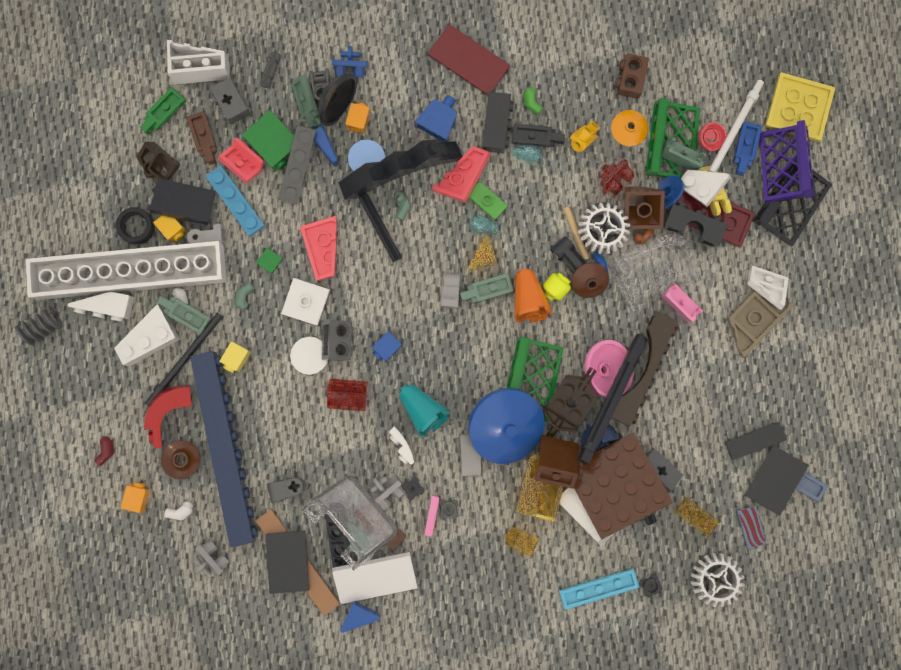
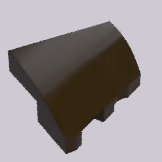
M144 142L137 155L138 162L144 169L145 177H151L156 185L159 178L170 180L180 166L174 158L155 142ZM156 186L153 189H151L153 193L155 192Z

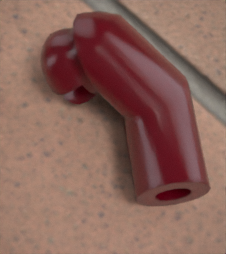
M107 436L100 439L101 453L94 459L95 463L99 466H102L114 454L113 441Z

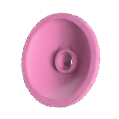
M604 340L596 343L589 350L585 360V374L589 367L593 368L591 373L594 369L597 371L591 383L598 394L606 398L628 352L622 344L613 340ZM633 371V373H632V375H631V377H630V380H629V382H628V384H627V386H626V388H625L623 394H624V393L629 389V387L631 386V383H632V381H633L634 371Z

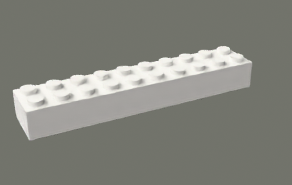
M219 241L26 259L28 297L35 300L227 282L224 245Z

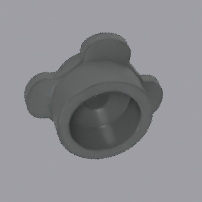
M454 499L452 501H440V518L452 517L456 519L459 515L457 512L458 502Z

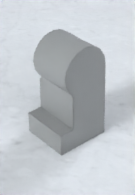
M213 224V230L200 231L192 229L187 234V240L190 244L219 241L226 245L225 229L222 224Z
M445 273L441 308L458 309L460 274Z

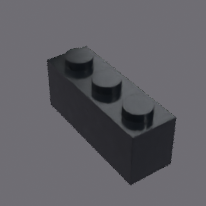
M489 91L482 142L483 150L504 154L505 148L508 149L510 137H506L507 130H511L512 119H508L509 112H513L514 101H511V94Z

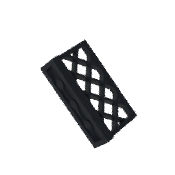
M791 165L786 173L793 176L798 171V168ZM812 169V176L816 180L813 179L814 197L812 198L814 204L811 208H806L805 196L768 203L764 202L752 222L763 226L780 240L793 246L832 186V183ZM783 175L777 183L784 187L790 179ZM819 181L825 187L822 192L816 193L814 182ZM793 182L787 189L788 191H790L792 186L797 185L798 191H800L799 185L795 182ZM775 186L769 196L777 195L781 189ZM800 198L801 210L794 211L792 200ZM783 201L788 202L789 212L781 213L780 204ZM802 212L804 220L802 223L796 224L794 213ZM790 214L792 225L784 226L782 215ZM772 217H778V228L768 224ZM784 228H793L794 236L791 240L785 236Z

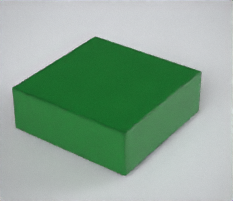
M266 248L256 263L273 274L283 258L269 248Z

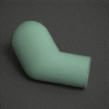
M397 192L394 199L398 204L399 210L395 217L404 221L411 204L406 194Z

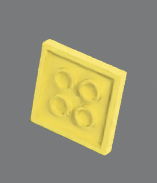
M781 72L778 75L765 127L775 130L797 125V121L805 120L809 131V140L820 142L823 137L835 87ZM795 132L787 133L795 136Z

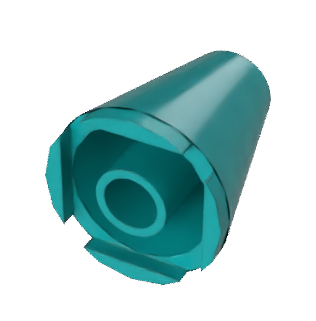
M407 384L399 391V398L421 438L429 436L427 432L430 430L435 432L449 418L446 414H451L446 407L413 384Z

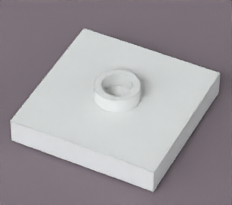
M293 278L281 314L318 326L330 289Z

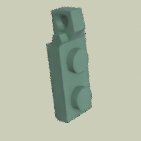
M301 75L291 86L302 118L306 119L309 128L317 129L322 125L317 104L307 76Z
M506 273L472 283V285L467 286L468 291L462 292L459 295L461 302L471 299L472 303H478L512 293L514 290L509 274Z
M160 295L156 301L165 307L163 312L167 316L199 334L202 333L210 320L209 316L178 298L171 297L168 300Z

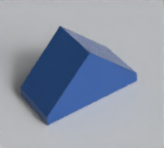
M354 601L340 629L341 633L378 621L380 614Z

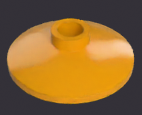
M622 111L612 121V135L617 142L624 146H636L647 137V120L637 111ZM628 124H633L634 129H629Z

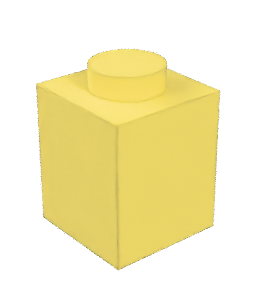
M231 341L219 362L224 364V369L232 373L234 370L240 372L251 352Z

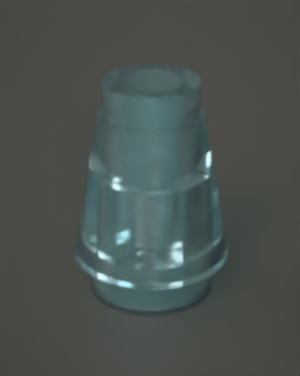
M537 145L514 146L513 157L532 164L534 162L539 163L541 156L540 147H537Z
M480 214L478 216L473 215L470 224V230H474V233L497 234L499 223Z

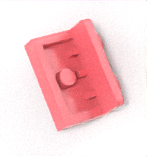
M238 138L233 140L232 146L219 155L218 159L245 184L255 178L262 171L264 165L261 156L255 154L245 142L240 141Z

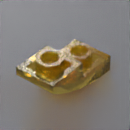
M684 497L674 513L708 538L720 523L687 497Z

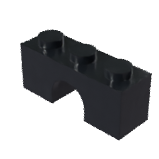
M676 203V205L673 204L669 207L663 223V229L680 235L683 233L686 224H695L700 230L698 242L716 248L720 246L728 224L723 223L721 218L714 216L710 218L705 216V213L700 210L691 211L687 209L686 205Z

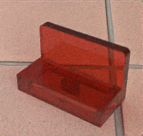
M329 379L327 408L365 411L368 382Z

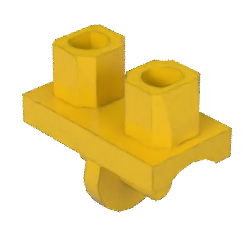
M591 120L587 126L583 125L571 135V146L576 152H582L598 138L596 132L600 127Z

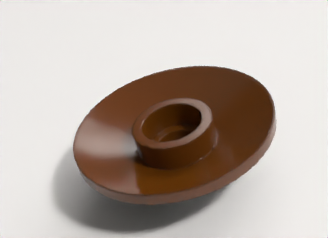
M595 262L579 266L571 278L574 292L583 298H593L602 294L609 283L607 270L604 266Z
M179 440L170 443L161 455V466L164 472L174 479L189 478L197 471L200 464V454L197 448L188 441ZM180 456L185 457L184 463L179 462Z

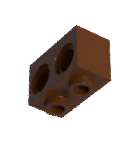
M627 53L625 59H621L619 70L622 73L621 77H617L615 88L618 89L617 95L636 99L640 98L649 62L648 57ZM629 65H635L637 70L630 69ZM625 83H632L633 88H628Z

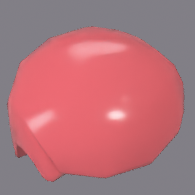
M711 122L705 124L699 130L697 139L703 149L716 151L723 145L727 133L719 123ZM706 138H707V139H713V140H715V141H714V142H708V141L706 140Z

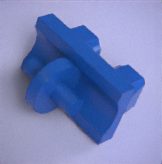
M348 46V51H341V57H347L348 60L332 59V65H335L336 76L346 74L347 66H353V75L364 77L368 61H354L353 58H360V52H353V46Z

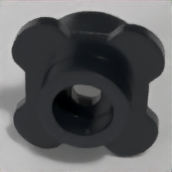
M413 477L411 481L402 484V488L406 491L409 500H413L418 494L422 495L424 493V488L419 484V478Z
M651 574L647 579H641L639 582L645 591L644 595L648 598L660 593L663 589L657 581L658 577L654 574Z

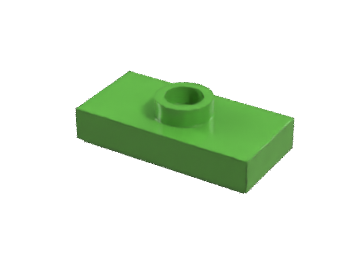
M480 181L475 185L469 196L475 204L494 220L508 207L507 204Z

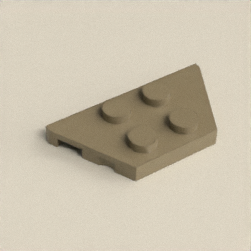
M753 291L727 318L740 356L742 358L746 357L795 304L785 302V306L781 310L757 291Z

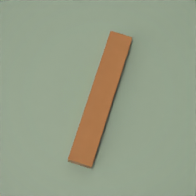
M272 509L256 520V523L265 535L267 533L288 532ZM308 559L310 590L306 592L325 616L336 608L340 602Z

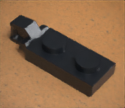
M514 124L512 144L554 147V143L564 144L565 134L556 133V129H551L552 127Z

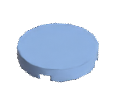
M368 139L360 140L350 148L348 163L354 172L365 163L380 162L385 158V152L375 141Z

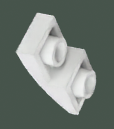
M394 426L389 431L391 434L389 438L397 446L400 443L403 445L398 450L400 453L398 457L406 465L408 462L412 465L415 461L411 448L404 436Z

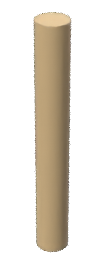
M570 206L563 208L569 227L581 257L584 260H588L590 257L584 241L580 240L582 236L578 234L579 229Z

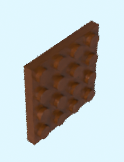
M634 433L596 451L589 464L584 465L579 462L578 477L574 489L601 540L673 503Z

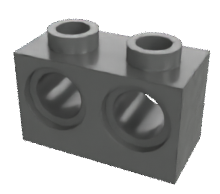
M323 321L322 360H351L353 353L351 346V337L353 336L352 321ZM337 327L341 330L340 336L336 332ZM337 346L340 348L339 355L336 353Z

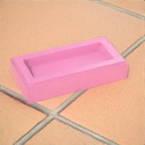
M432 495L424 535L431 536L433 534L439 496Z

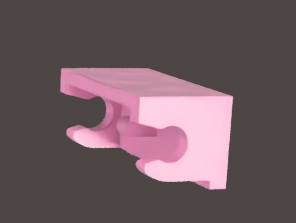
M673 283L661 295L687 323L694 322L696 315L703 312L676 283Z

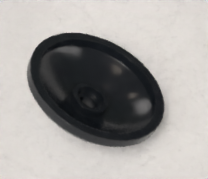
M351 73L340 75L323 89L319 103V118L325 126H331L338 122L353 101L357 90L356 76Z

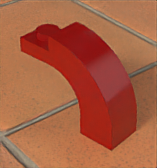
M189 384L173 386L162 391L148 406L144 419V430L152 429V431H148L149 443H153L154 448H162L160 426L165 414L175 408L191 407Z

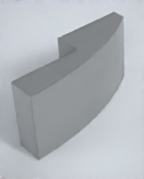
M459 434L461 475H481V456L472 446L469 435Z

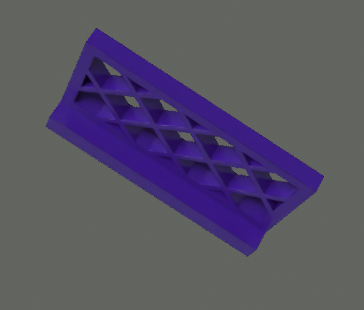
M805 120L797 121V125L761 132L760 149L765 203L805 196L806 199L814 197L809 131ZM795 132V137L790 142L783 139L787 133ZM773 136L777 138L771 146L765 143L766 137ZM780 141L787 145L781 153L774 149ZM790 148L796 150V154L792 159L785 156ZM771 151L778 155L772 163L766 160ZM781 158L788 161L782 170L775 166ZM791 165L798 168V171L793 176L786 173ZM772 168L779 172L773 180L767 177ZM783 175L790 179L784 187L776 183ZM795 182L799 185L800 191L790 192L787 189ZM773 186L781 189L777 195L769 196V190Z

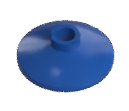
M678 176L666 177L658 183L657 189L665 190L664 209L673 205L683 193L684 183Z

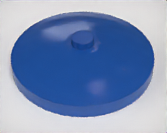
M502 388L484 396L472 410L468 422V435L474 449L484 459L497 464L513 463L529 455L538 445L544 431V415L540 405L531 395L516 388Z

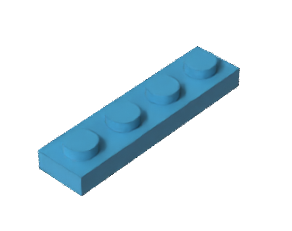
M221 165L206 175L208 181L249 237L265 227Z

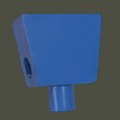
M449 95L445 97L443 102L434 99L416 119L415 127L442 142H448L457 118V111L452 109L456 100Z

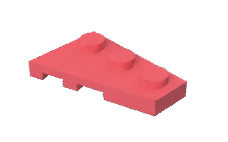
M472 146L457 162V166L451 172L448 171L443 176L444 179L438 185L435 184L431 189L438 194L466 203L491 156L490 152Z
M337 216L300 226L316 281L334 277L336 267Z

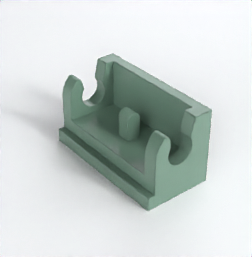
M674 138L667 139L661 157L689 170H698L703 166L704 162L701 159L706 156L705 152L699 153L675 142L676 139Z

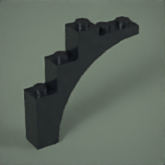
M423 140L408 151H396L380 162L365 163L338 183L345 200L356 199L383 184L407 174L432 166L459 161L462 155L456 141L437 142L436 140Z

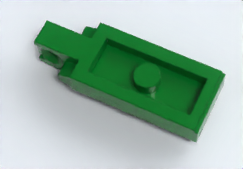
M170 87L146 112L144 118L146 121L140 126L141 130L149 135L154 128L156 130L160 129L187 102L186 99L173 87Z

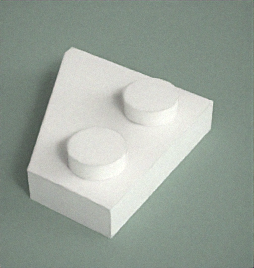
M687 170L681 179L684 183L683 191L708 207L731 177L726 173Z
M752 265L749 270L747 284L778 309L782 310L786 301L788 277Z

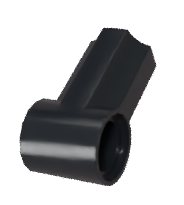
M566 236L550 248L551 252L559 257L558 260L563 261L572 273L579 266L586 263L575 250L574 244Z

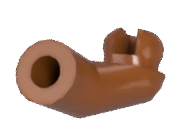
M645 229L642 234L636 232L633 241L638 242V244H644L653 236L654 229Z

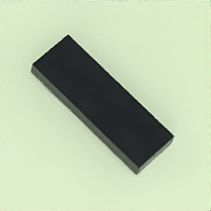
M776 422L725 441V445L731 460H735L787 439L780 422Z

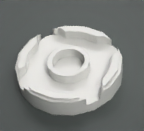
M301 338L291 349V363L302 374H317L328 363V360H322V341L318 338Z

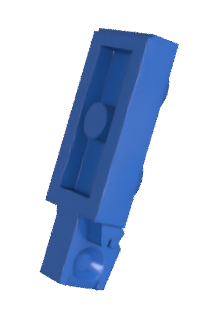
M743 122L741 125L734 154V163L737 164L736 175L743 176L746 173V168L751 167L754 162L762 126Z

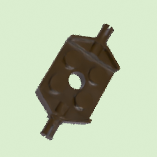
M589 367L583 377L566 375L543 410L552 426L546 436L554 438L558 431L576 433L599 398L598 392L591 383L593 376L597 372L595 369L591 373L593 368ZM568 398H575L577 400V405H570L568 403Z

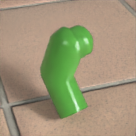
M529 87L523 94L524 105L538 115L543 107L535 102V88Z

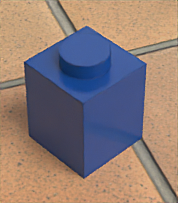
M388 331L372 346L375 350L373 354L380 362L383 359L387 362L402 347V344Z

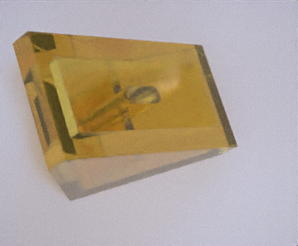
M486 234L468 267L469 272L497 264L490 238Z

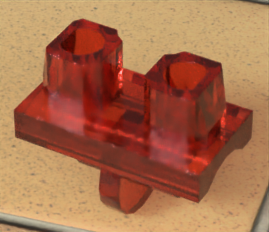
M624 158L617 165L614 163L611 166L604 164L601 167L604 172L600 176L603 179L601 181L602 191L605 194L611 192L617 195L623 188L619 181L624 179L626 182H630L634 178V171L629 167L628 161Z

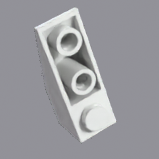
M107 292L68 303V307L74 308L76 313L86 314L87 310L93 312L92 316L104 318L106 314L111 316V320L123 322V319L129 320L134 297Z

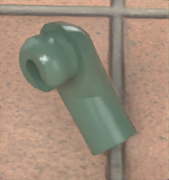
M247 282L236 292L234 303L240 310L248 307L246 296L255 289L250 282Z

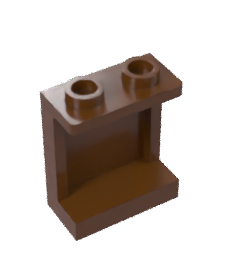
M541 435L537 447L539 455L534 480L573 489L578 477L579 461L577 458L579 456V443Z

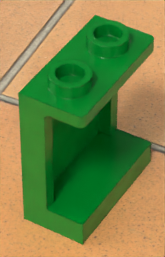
M269 110L247 129L242 136L275 172L277 169L279 171L287 165L286 161L289 158L294 135Z

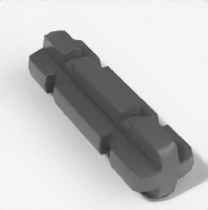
M271 52L269 56L270 61H267L263 73L264 77L260 81V85L264 88L271 87V79L274 78L278 67L277 63H279L281 58L277 52Z

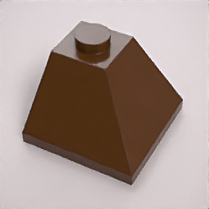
M625 187L624 216H628V219L624 223H630V227L625 229H663L665 190L649 187Z

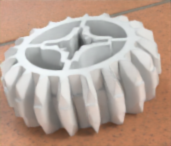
M599 203L598 208L592 205L591 210L587 209L585 211L586 215L581 216V220L584 222H579L578 226L584 229H580L578 234H584L580 240H587L588 242L585 244V247L591 244L593 246L591 248L592 252L598 248V254H601L603 249L606 254H609L610 249L616 252L617 247H623L622 242H627L628 238L624 235H629L630 231L625 228L630 227V223H624L628 216L622 217L621 215L624 211L620 210L617 212V205L610 209V203H607L605 208L603 203ZM603 215L601 222L590 223L593 217ZM610 217L616 221L618 228L610 222ZM604 222L605 226H607L606 228H608L605 233L600 229ZM589 229L598 234V241L593 238ZM618 234L616 240L605 243L607 235Z
M711 553V560L705 555V563L699 559L697 562L701 565L700 568L693 566L697 574L691 573V577L696 578V580L691 581V585L697 586L693 589L694 593H699L697 598L700 600L704 599V603L707 605L711 602L713 607H716L717 603L720 607H724V601L731 605V598L735 601L738 600L735 594H742L739 586H745L744 583L740 582L745 577L739 574L742 568L736 567L738 562L735 560L731 561L730 556L724 558L722 553H719L718 557L715 553ZM722 564L715 572L707 571L714 565ZM727 569L730 570L732 575L731 584L726 579ZM704 576L709 580L708 592L703 584ZM710 576L720 578L721 581L725 583V585L722 583L715 582L714 579ZM721 588L729 589L722 595L714 596Z

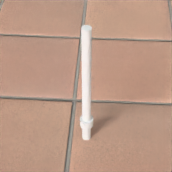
M757 80L753 89L746 96V102L708 172H717L752 105L757 102L760 96L759 92L764 85L762 80Z

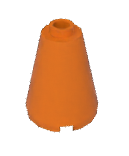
M528 268L519 270L515 275V322L522 323V320L528 319L530 320L529 323L547 319L548 314H553L552 308L534 271Z

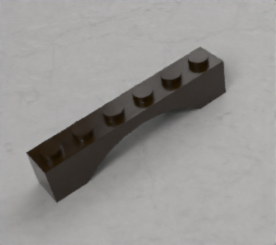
M657 311L653 313L646 328L649 353L645 370L632 389L622 395L611 419L626 426L636 423L639 417L637 411L640 406L643 407L647 399L645 393L647 389H651L655 381L653 375L662 366V361H660L662 355H666L670 348L668 342L671 337L675 336L678 330L676 326L677 320Z

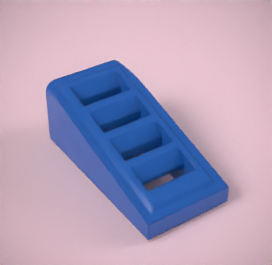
M321 125L316 129L313 141L332 165L336 167L339 165L337 157Z

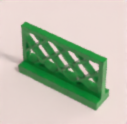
M660 98L654 102L645 175L683 177L677 170L681 165L674 166L670 160L665 158L662 160L663 145L668 138H674L678 135L684 146L695 150L700 108L668 102V99ZM668 107L674 108L678 115L675 118L671 119L668 115ZM686 111L695 112L694 120L690 123L684 116ZM678 117H680L686 125L681 130H679L676 124L673 122ZM669 124L676 132L671 137L665 132V128ZM687 127L692 132V138L688 141L681 133ZM666 161L670 166L671 170L669 172L660 171L662 162Z
M518 337L506 388L520 389L521 384L528 381L533 389L528 394L530 395L534 392L539 399L538 404H542L545 408L547 405L544 401L547 400L548 404L554 395L564 348L530 340L525 337ZM530 344L536 345L541 352L533 358L529 353ZM550 349L558 350L557 359L550 362L545 353ZM543 355L548 364L539 369L534 360ZM532 362L536 372L528 376L525 372V366ZM550 366L553 371V377L546 381L541 371ZM539 374L544 383L535 388L530 378ZM546 385L549 395L542 399L537 390ZM544 414V422H548V419Z

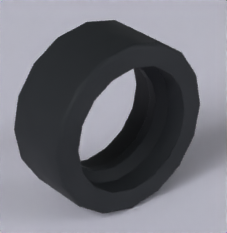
M130 207L119 214L116 220V230L123 240L131 244H143L153 236L155 224L153 223V217L148 212L139 207ZM133 215L142 216L147 223L144 233L138 237L128 235L125 230L127 219Z

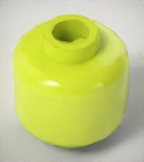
M560 272L558 274L552 273L543 283L545 296L551 301L554 299L561 301L571 290V281Z

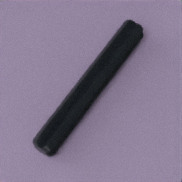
M367 193L361 195L359 200L393 262L400 260L401 255Z

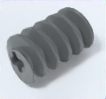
M49 307L50 313L42 310L43 317L36 314V321L30 317L28 319L29 325L23 321V329L15 326L19 337L27 344L33 345L35 340L40 341L42 337H47L49 333H54L55 328L61 329V320L53 308Z

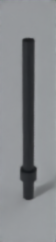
M218 312L162 382L154 387V392L145 402L147 406L150 405L159 393L166 390L168 385L188 362L190 356L196 352L220 322L223 316Z

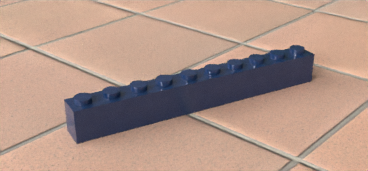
M214 351L190 356L229 545L231 548L253 543L256 541V537H258V529L256 525L253 526L252 522L254 510L248 503L250 491L244 484L246 472L240 465L242 453L236 446L238 434L232 427V422H234L233 412L228 409L230 397L228 392L224 390L226 378L224 373L221 374L220 366H222V363L219 362L221 356L217 355V352Z

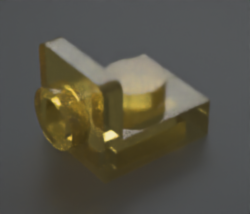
M512 526L506 535L505 544L531 557L539 539Z

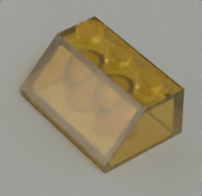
M529 454L515 511L555 522L563 486L534 480L538 466V456Z

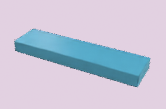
M634 568L561 589L559 593L564 610L637 589L639 584Z

